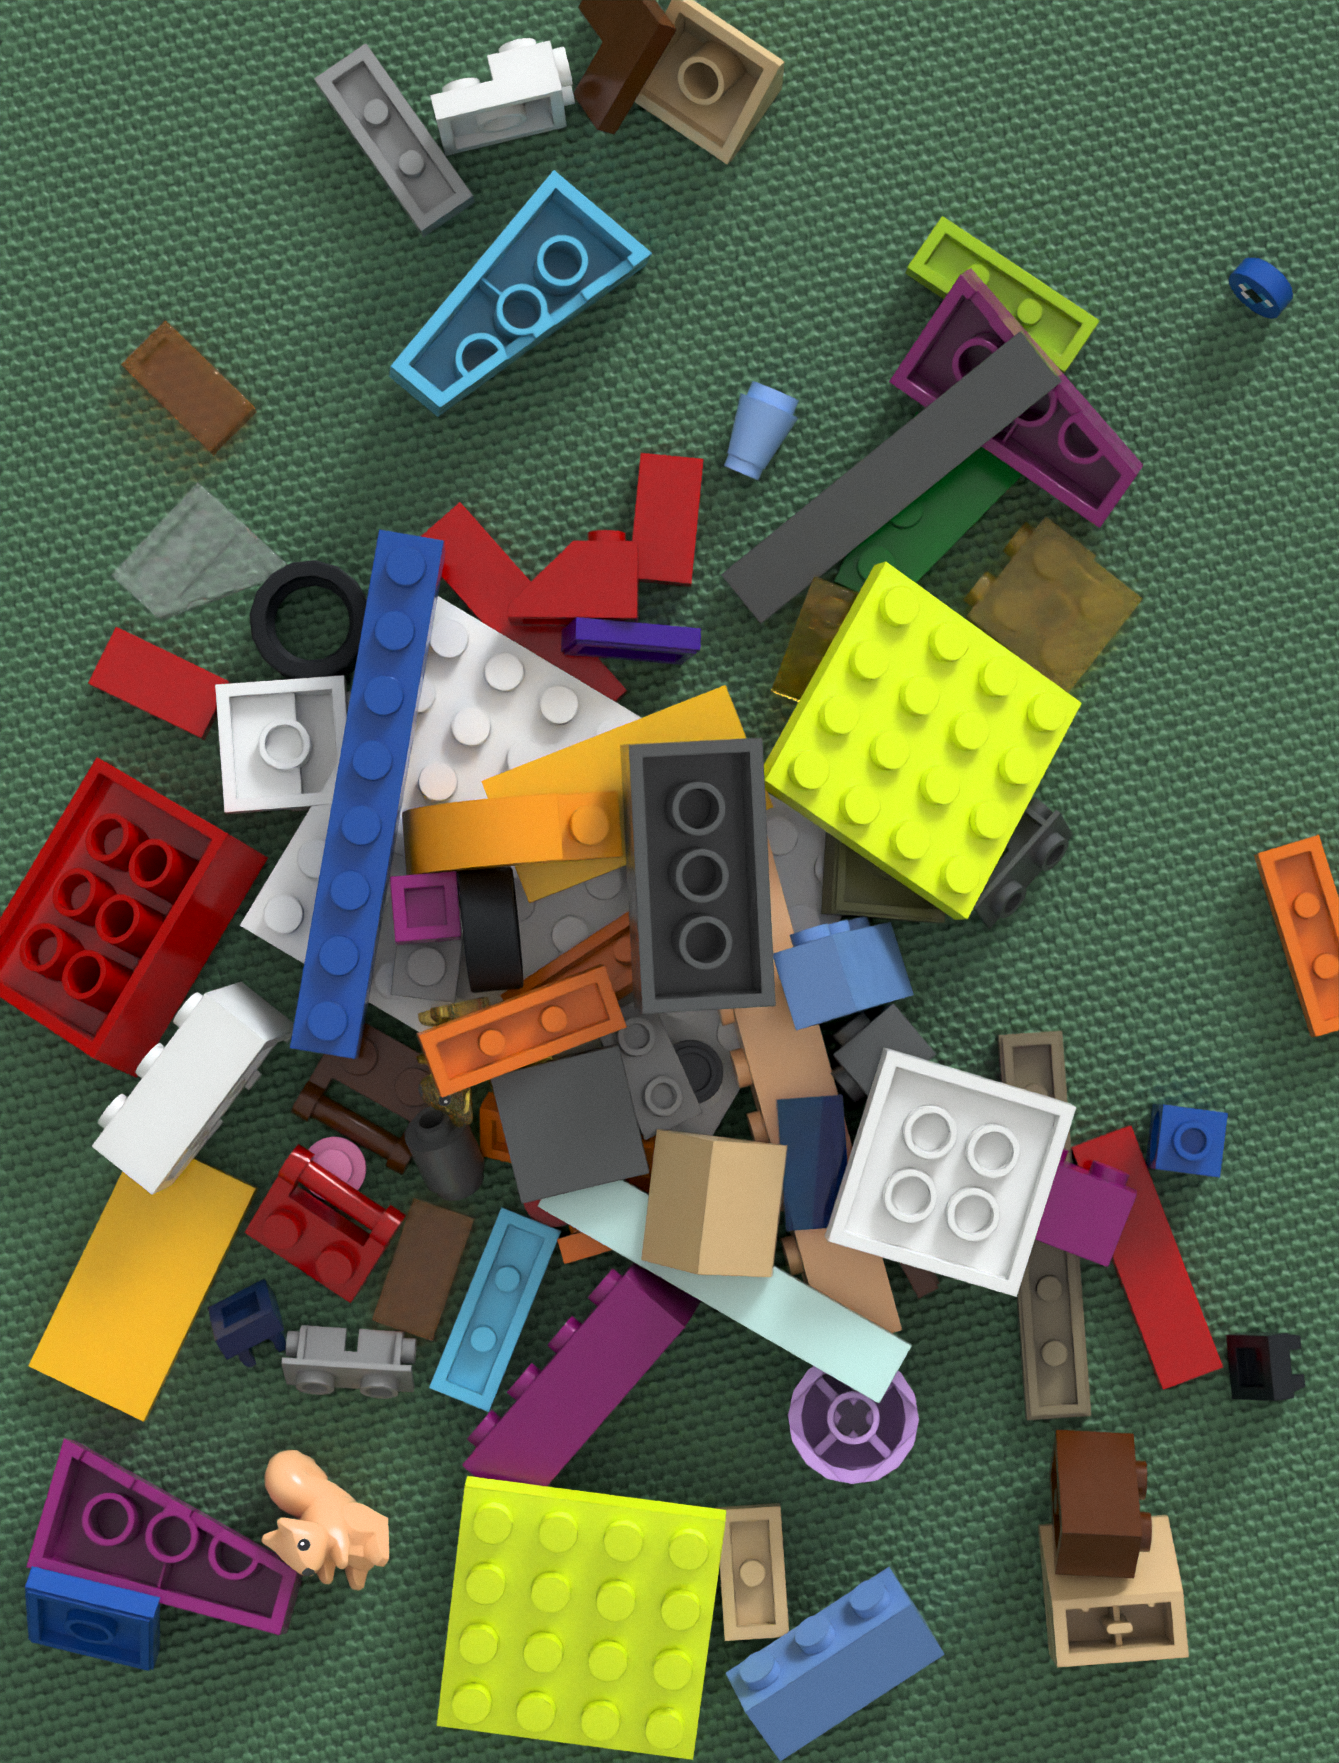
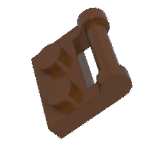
M365 1022L359 1058L352 1059L323 1054L309 1081L296 1099L291 1113L306 1122L314 1118L387 1160L385 1165L387 1168L403 1175L413 1159L405 1141V1131L401 1137H398L325 1096L335 1079L410 1122L420 1111L432 1106L430 1103L431 1097H436L439 1100L440 1096L425 1056ZM419 1084H421V1087H422V1092H423V1096H422V1097L420 1096V1094H419V1092H418Z

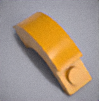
M618 791L499 797L430 805L402 812L406 875L452 871L460 873L465 870L623 857Z

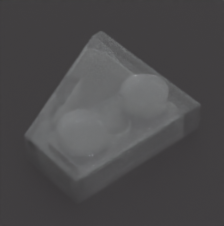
M197 482L113 572L112 576L158 619L163 621L264 583L272 573L288 564Z

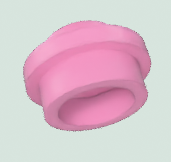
M327 1137L317 1141L308 1149L315 1154L314 1162L356 1190L360 1189L366 1177L367 1165L361 1149L355 1143L342 1137ZM311 1191L314 1195H316L317 1197L323 1199L322 1197H320L319 1195H317L316 1193H314L313 1191Z

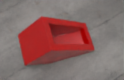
M614 530L590 531L587 533V541H572L508 604V619L511 626H567L576 617L638 623V541H626L625 532Z

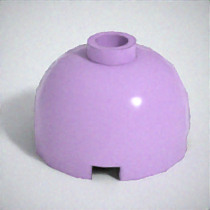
M813 1366L808 1369L794 1389L788 1413L792 1442L805 1463L827 1479L849 1484L879 1480L899 1467L914 1446L919 1422L915 1394L900 1371H897L880 1403H877Z

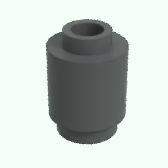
M449 1105L439 1106V1108L430 1106L420 1111L407 1126L405 1141L426 1187L430 1191L437 1193L440 1198L448 1201L461 1200L472 1195L479 1189L484 1180L485 1160L465 1114L459 1108Z

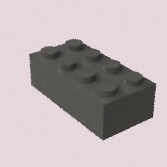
M762 738L620 745L634 1008L642 1014L776 1006Z

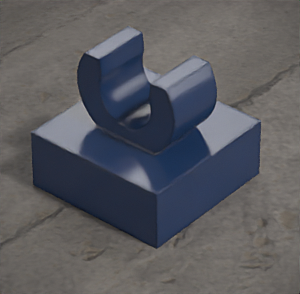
M265 1278L208 1307L215 1342L226 1360L238 1355L239 1360L245 1366L250 1368L256 1365L252 1347L266 1339H270L274 1343L278 1352L286 1349L283 1333L284 1326L277 1298Z

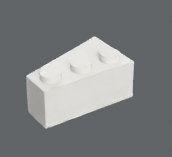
M243 982L206 992L203 996L198 992L193 994L176 1014L173 1023L179 1029L166 1047L161 1043L155 1045L137 1067L135 1073L142 1078L128 1097L124 1094L116 1097L98 1121V1124L104 1130L92 1147L152 1195L171 1186L221 1126L223 1123L221 1117L242 1089L245 1087L250 1090L262 1076L257 1069L274 1046L280 1041H285L288 1044L292 1038L294 1023Z

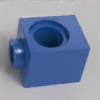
M1152 1104L1145 1161L1147 1168L1220 1178L1228 1113Z

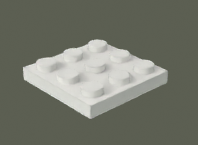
M884 1047L825 1238L828 1242L1017 1297L1076 1107L1061 1100Z

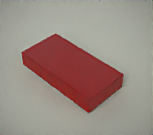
M641 453L632 541H638L639 582L692 586L704 459Z
M115 627L88 682L91 686L202 740L206 739L217 716L215 685L232 684L230 681L118 627Z

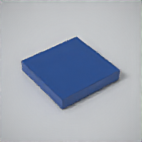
M34 1566L31 1567L25 1584L28 1637L32 1643L142 1670H154L160 1651V1597Z

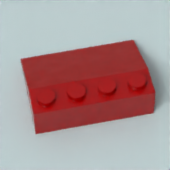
M96 757L0 917V998L90 1057L137 1078L138 1075L135 1073L137 1067L148 1052L158 1044L268 857Z

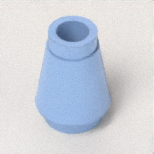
M752 381L747 395L740 393L727 452L728 456L724 466L759 480L763 469L767 467L798 420V417L793 414L799 400Z

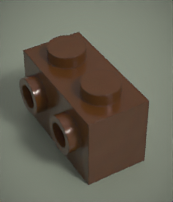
M1056 1430L1049 1468L1055 1574L1134 1578L1139 1552H1149L1152 1541L1151 1513L1140 1512L1139 1500H1145L1147 1464L1146 1461L1136 1460L1134 1434Z

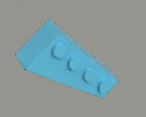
M553 170L390 366L389 377L434 415L439 417L645 267L652 252Z

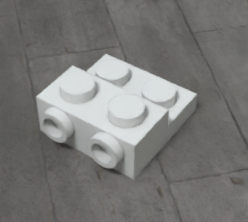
M532 38L507 42L499 48V53L487 55L492 81L480 83V80L477 78H463L446 84L442 88V93L430 95L445 156L567 127L564 106L575 104L565 48L552 49L550 41L536 44V40Z
M344 675L215 685L224 812L226 814L290 809L292 811L310 810L311 806L330 805L334 791H320L340 759L351 691H347Z

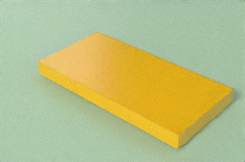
M726 685L481 781L488 799L549 793L572 794L618 791L623 857L515 865L529 903L626 866L620 745L746 738ZM765 790L766 810L773 808V804L768 791Z
M195 1157L171 1186L153 1195L122 1171L28 1366L143 1422L146 1421L254 1199L258 1187Z

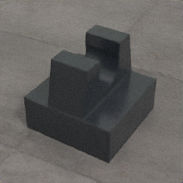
M1241 1332L1226 1335L1232 1399L1261 1401L1294 1398L1295 1391L1305 1387L1304 1374H1292L1290 1350L1301 1349L1300 1335L1271 1332Z

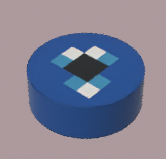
M1245 258L1229 276V285L1236 297L1253 312L1263 317L1277 318L1293 299L1292 287L1286 277L1277 268L1262 259Z

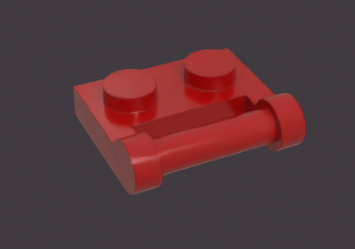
M298 1144L284 1162L277 1175L278 1177L244 1233L351 1303L364 1286L407 1215L391 1204L387 1209L383 1208L314 1162L315 1154ZM301 1183L372 1230V1232L369 1234L298 1187V1184Z

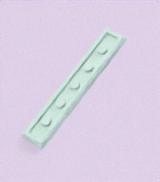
M625 1179L544 1198L539 1202V1208L877 1403H880L912 1346L911 1343L775 1265L772 1277L697 1275L641 1260L649 1193Z

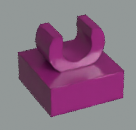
M456 871L390 877L396 945L461 940Z

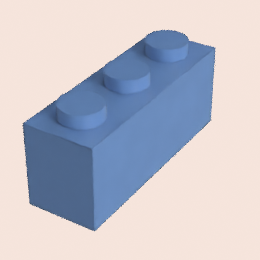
M862 916L829 925L828 923L791 934L790 938L793 947L773 954L796 1031L914 995L891 922L870 926L868 918Z
M888 1567L871 1579L860 1583L854 1590L817 1614L808 1617L797 1627L768 1646L751 1654L743 1662L726 1672V1675L745 1713L778 1759L782 1761L945 1654L922 1615L890 1567Z

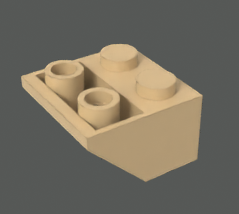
M1167 1515L1151 1516V1548L1149 1552H1139L1134 1578L1056 1575L1052 1524L1038 1525L1048 1650L1057 1668L1189 1657L1183 1588Z

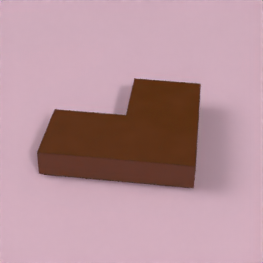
M582 0L578 7L602 40L600 48L573 93L575 99L597 130L615 135L677 30L655 0Z

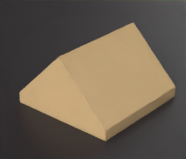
M671 0L665 14L677 30L636 98L635 103L728 165L781 91L785 61L694 0Z
M657 1129L641 1260L697 1275L772 1277L788 1145Z

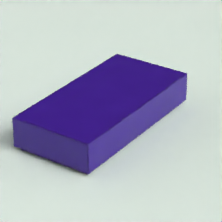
M576 617L562 629L561 652H565V655L682 665L700 651L701 628Z

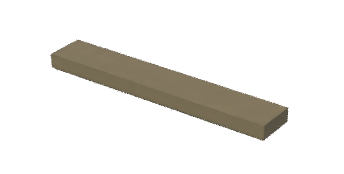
M1062 1031L997 1035L1001 1083L1068 1103ZM1069 1129L1064 1148L1069 1150L1065 1161L1072 1163ZM1034 1240L1016 1297L1026 1420L1091 1416L1080 1259L1077 1255Z

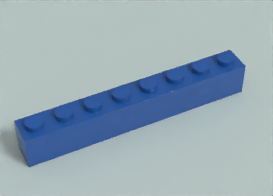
M379 529L290 1044L292 1049L352 1059L359 1058L446 552L443 540Z

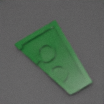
M981 446L848 553L833 585L857 596L874 565L883 562L889 563L918 584L943 556L1024 475Z

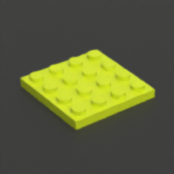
M887 562L879 563L872 568L764 764L765 790L954 920L968 919L1082 703Z
M467 1476L464 1486L437 1726L693 1760L725 1530L726 1510Z

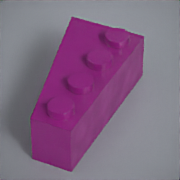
M971 268L960 274L889 382L924 407H927L1022 330L1062 382L982 445V447L1100 528L1136 478L1143 464Z
M1063 1148L1035 1240L1108 1267L1137 1196V1190L1126 1186L1130 1175L1114 1167L1093 1160L1090 1170H1086L1065 1161L1069 1150Z
M635 1262L622 1275L612 1268L588 1296V1299L596 1305L582 1323L571 1316L547 1344L555 1352L554 1356L542 1370L531 1363L506 1392L515 1401L503 1416L500 1417L491 1409L468 1436L467 1440L475 1446V1449L462 1466L472 1475L479 1478L548 1486L685 1328L701 1301Z
M65 1438L63 1439L26 1566L27 1568L34 1566L160 1597L161 1604L277 1635L286 1634L303 1577V1575L294 1571L273 1551L78 1441Z

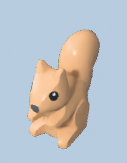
M298 1450L279 1452L269 1460L264 1475L265 1488L279 1509L299 1520L279 1518L277 1520L278 1529L262 1536L261 1541L263 1544L275 1551L288 1566L300 1575L312 1576L316 1573L323 1584H331L335 1567L337 1566L339 1569H345L349 1586L352 1589L362 1590L368 1571L374 1565L384 1567L389 1560L388 1517L377 1513L364 1504L357 1503L349 1493L335 1483L328 1481L326 1473L315 1463L313 1458L302 1454Z

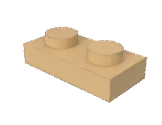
M780 1503L716 1507V1509L726 1510L720 1559L725 1641L779 1638L789 1632Z

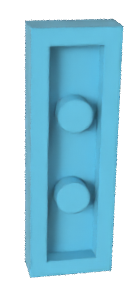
M501 1207L430 1384V1389L487 1412L490 1411L562 1230L538 1222L508 1208Z

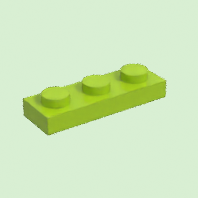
M942 216L908 265L905 274L944 299L960 274L971 268L1062 373L1065 374L1096 329L1100 320Z

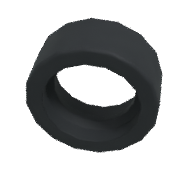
M317 560L290 563L272 573L256 592L250 611L252 639L262 658L286 679L346 676L355 670L367 599L357 581L338 566ZM318 586L331 590L342 599L348 610L350 627L346 640L335 653L324 659L305 660L293 656L283 648L276 635L275 618L280 604L289 594L302 587Z
M506 866L461 871L459 873L461 918L471 992L479 993L522 988V952L512 868Z

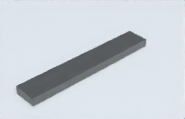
M1021 330L721 575L760 624L763 623L1050 392L1062 380Z

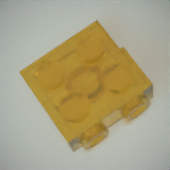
M1045 517L1036 529L1028 522H1025L1002 551L1011 558V561L997 578L986 571L963 600L972 607V610L965 619L1069 693L1143 598L1093 560L1096 556L1049 518Z

